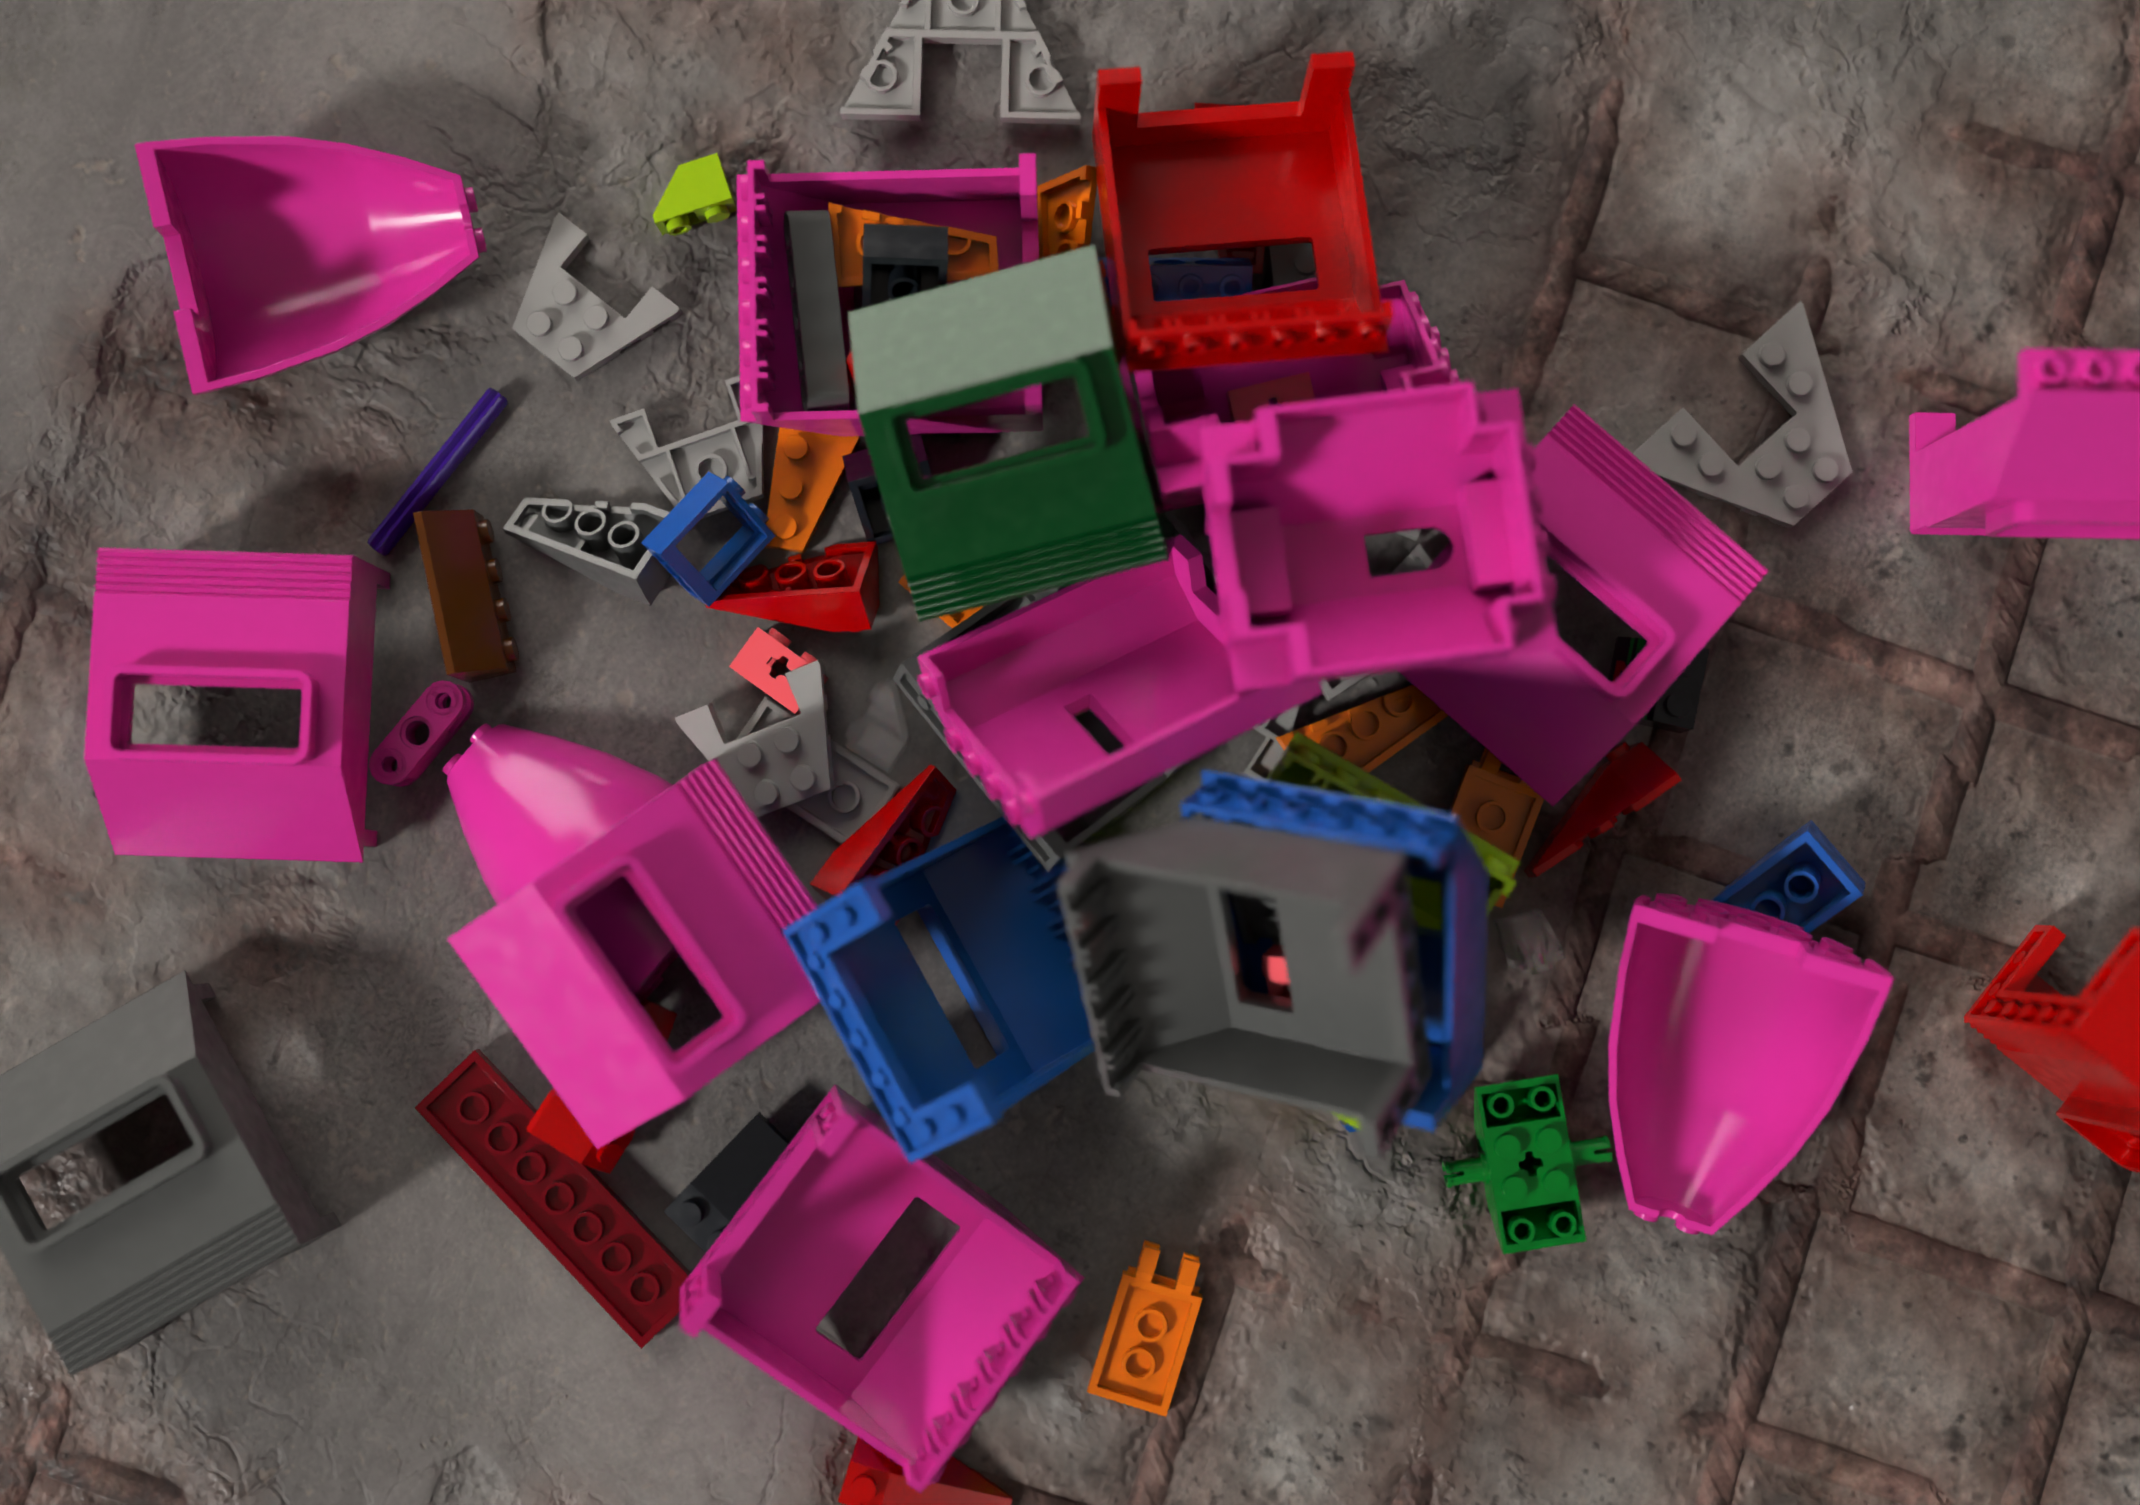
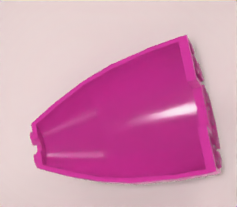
M291 136L195 137L134 144L153 227L164 238L180 310H175L173 313L192 394L194 395L210 393L267 378L340 352L393 324L435 295L480 258L479 253L487 252L482 227L474 228L471 213L478 212L473 187L464 188L461 175L409 158L347 143Z
M485 723L479 727L470 738V742L473 744L463 755L456 754L442 770L448 776L447 785L465 839L482 879L496 904H499L672 786L663 778L612 754L557 736L506 724H499L492 728L488 723ZM623 875L574 908V913L637 1002L640 1004L645 998L647 999L664 980L661 975L678 958L680 953L628 879Z
M1657 893L1654 901H1650L1651 898L1646 895H1641L1634 901L1622 949L1608 1043L1609 1105L1617 1161L1628 1209L1634 1211L1637 1217L1650 1222H1657L1659 1217H1668L1676 1220L1675 1226L1683 1232L1698 1235L1700 1232L1713 1235L1750 1203L1795 1157L1829 1112L1869 1039L1894 978L1885 968L1873 960L1866 959L1864 964L1861 963V959L1853 954L1854 949L1826 937H1822L1819 943L1812 940L1813 936L1803 931V927L1766 914L1703 898H1698L1696 905L1687 904V899L1677 894Z

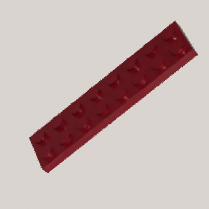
M480 1049L474 1050L415 1107L421 1116L641 1349L680 1312V1287L691 1272L591 1167L580 1164L526 1130L537 1110Z

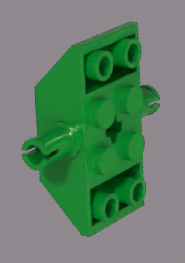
M1558 1074L1474 1086V1128L1478 1146V1157L1442 1161V1171H1446V1175H1443L1446 1187L1451 1188L1456 1185L1483 1181L1487 1206L1503 1254L1585 1242L1586 1235L1575 1176L1576 1166L1612 1162V1152H1607L1606 1150L1611 1148L1607 1135L1571 1142L1568 1135ZM1526 1152L1533 1156V1163L1530 1164L1528 1169L1519 1166V1162L1525 1160Z

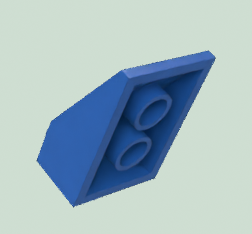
M1810 820L1776 845L1711 900L1766 914L1804 928L1803 931L1810 933L1863 896L1866 883L1816 824Z

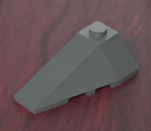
M524 497L503 527L504 532L608 589L649 606L652 605L671 576L641 543L670 512L646 503L632 502L630 507L611 506L609 501H596L595 505L572 504L569 499Z

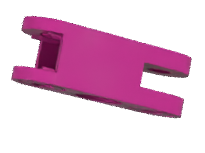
M442 680L434 682L427 687L371 755L369 769L375 780L385 785L405 787L414 783L472 714L474 700L469 690L453 682ZM451 698V705L446 707L447 699ZM426 724L430 731L429 737L426 742L419 745L415 739V731L420 725ZM397 760V769L394 771V763Z

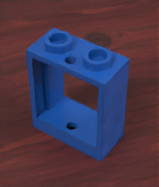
M709 471L641 542L691 596L707 606H710L775 537L774 533L765 524L768 521L766 514L755 504L750 503L748 505L742 498L745 494L744 489L731 477L726 476L722 479ZM720 499L743 526L699 572L675 546Z

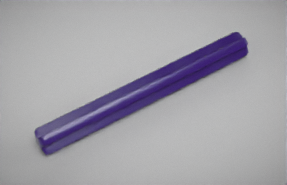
M493 388L487 389L369 537L367 543L371 548L382 555L389 554L415 521L413 513L424 510L506 407L508 401L503 395Z

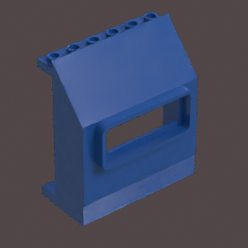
M1202 770V786L1181 803L1182 820L1203 813V818L1357 843L1360 847L1367 845L1368 848L1376 847L1378 850L1385 848L1386 851L1394 850L1395 853L1402 851L1405 854L1407 876L1435 881L1441 884V931L1413 925L1432 1075L1402 1123L1434 1132L1481 1071L1484 1064L1482 1062L1484 1057L1482 1053L1484 1050L1483 1029L1485 1025L1488 870L1457 817ZM1229 893L1245 986L1251 991L1269 994L1266 977L1262 973V955L1274 943L1272 938H1259L1256 944L1243 943Z
M1003 816L874 879L871 876L860 881L782 930L909 1164L993 1124L1003 1117L1001 1112L1095 1051L1094 1041L1090 1035L1091 1027L1088 1014L1083 1003V992L1079 974L1075 968L1070 935L1067 933V921L1062 899L1058 894V881L1068 871L1066 859L1047 872ZM915 911H918L997 1055L977 1069L969 1059L896 926L897 920Z

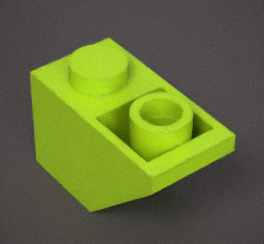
M714 153L678 165L652 215L662 235L667 233L672 236L681 235L691 230L692 225L704 221L717 223L727 219L731 212L737 211L731 187L718 154Z

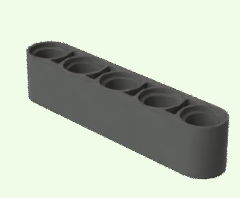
M828 210L785 211L784 239L804 412L845 411L849 407V387L830 215Z

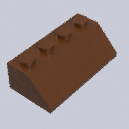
M473 509L419 511L413 513L446 674L471 683L516 673L515 661H519V650L514 637H509L506 622L511 621V612L506 598H501L498 583L503 581V575L498 559H493L490 543L495 541L491 522L489 519H484L483 515Z

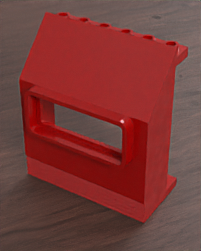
M1353 51L1311 54L1300 101L1139 113L1142 88L1141 68L1126 67L1097 70L1092 142L1112 312L1129 373L1389 352L1387 333L1394 318L1392 300L1383 301L1381 304L1349 94L1355 70ZM1301 243L1312 244L1318 289L1161 302L1154 300L1148 255Z
M2035 925L1966 1013L1964 1023H1970L1971 1028L1977 1029V1033H1981L1984 1038L1990 1039V1043L1996 1044L2000 1052L2061 1099L2064 1103L2058 1109L2056 1115L2063 1122L2121 1167L2140 1173V927L2131 928L2078 997L2063 996L2037 975L2066 935L2054 925Z

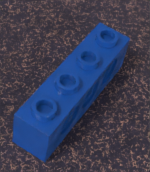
M1098 257L1099 260L1103 259L1107 273L1104 282L1110 305L1112 306L1106 257ZM1149 258L1153 297L1156 302L1237 296L1252 292L1253 265L1249 258Z

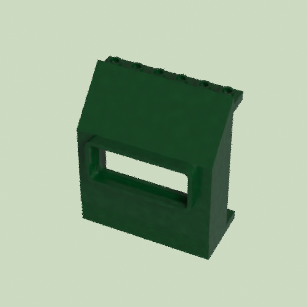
M1095 244L848 312L858 416L919 622L1169 560L1176 537L1172 522L1167 523L1104 278L1107 277L1103 259H1098ZM1070 376L1075 379L1089 435L930 477L922 475L907 424L908 419Z

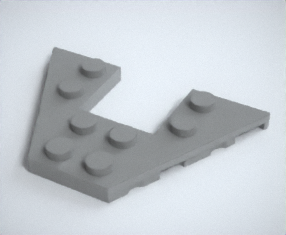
M901 0L900 8L890 26L885 28L873 50L872 58L868 65L862 69L859 75L860 79L845 106H842L840 109L841 119L921 121L923 43L1002 45L1001 123L1080 125L1081 115L1079 111L1077 112L1063 84V79L1051 59V54L1027 11L1024 0Z
M1801 301L1738 357L1742 364L1792 416L1743 462L1737 465L1684 408L1672 416L1632 454L1668 484L1674 483L1685 487L1687 491L1713 501L1716 499L1741 508L1740 511L1748 514L1763 516L1772 523L1786 528H1791L1853 472L1804 304Z

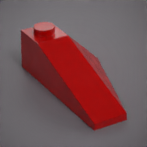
M877 542L844 543L824 547L826 553L824 555L805 560L802 559L801 554L788 557V563L771 569H767L762 564L745 568L710 606H705L710 609L829 632L871 630L880 605Z
M1626 741L1622 742L1605 755L1609 761L1597 769L1524 872L1528 877H1538L1579 850L1584 845L1582 840L1586 837L1592 839L1614 827L1618 821L1617 815L1620 813L1626 815L1634 810L1637 812L1682 779L1644 743L1639 742L1629 746Z
M930 764L833 851L810 885L828 902L871 876L874 879L924 855L931 837L939 834L957 789L936 766Z
M645 998L639 1005L667 1043L677 1013ZM553 1088L547 1094L526 1127V1130L580 1164L610 1174L633 1139L636 1128L597 1149Z
M858 1436L838 1503L845 1505H1011L1013 1497L973 1468L970 1469L953 1456L946 1463L945 1470L936 1482L927 1485L922 1493L907 1484L901 1465Z

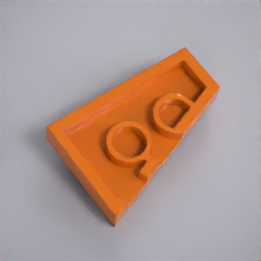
M779 427L767 511L768 521L766 522L767 527L774 533L775 537L764 548L805 553L826 511L825 508L845 473L842 456L855 453L861 441L860 437H841Z

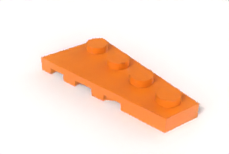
M1085 165L1037 186L1039 259L1090 246L1097 190L1096 167Z
M828 203L838 288L863 287L864 224L943 226ZM948 227L947 282H959L999 271L997 236Z
M1411 684L1275 738L1282 749L1285 750L1296 732H1299L1369 773L1446 718L1448 714L1443 712L1431 699Z

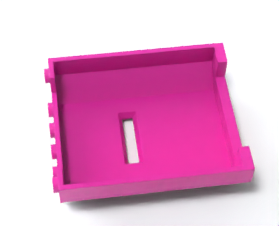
M1181 534L1175 536L1173 548L1167 561L1074 583L917 657L922 673L917 676L919 687L927 699H931L946 729L944 730V736L950 749L954 753L960 752L963 755L964 762L973 777L979 775L982 778L990 798L993 801L999 799L1011 824L1014 826L1020 824L1030 838L1322 694L1320 680L1236 691L1233 682L1232 665L1228 662L1224 647L1223 629H1220L1218 623V616L1220 614L1219 597L1206 585L1202 553ZM1091 710L1125 749L1109 755L1075 717Z

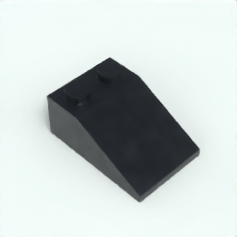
M759 1112L663 1212L707 1253L790 1144V1141Z

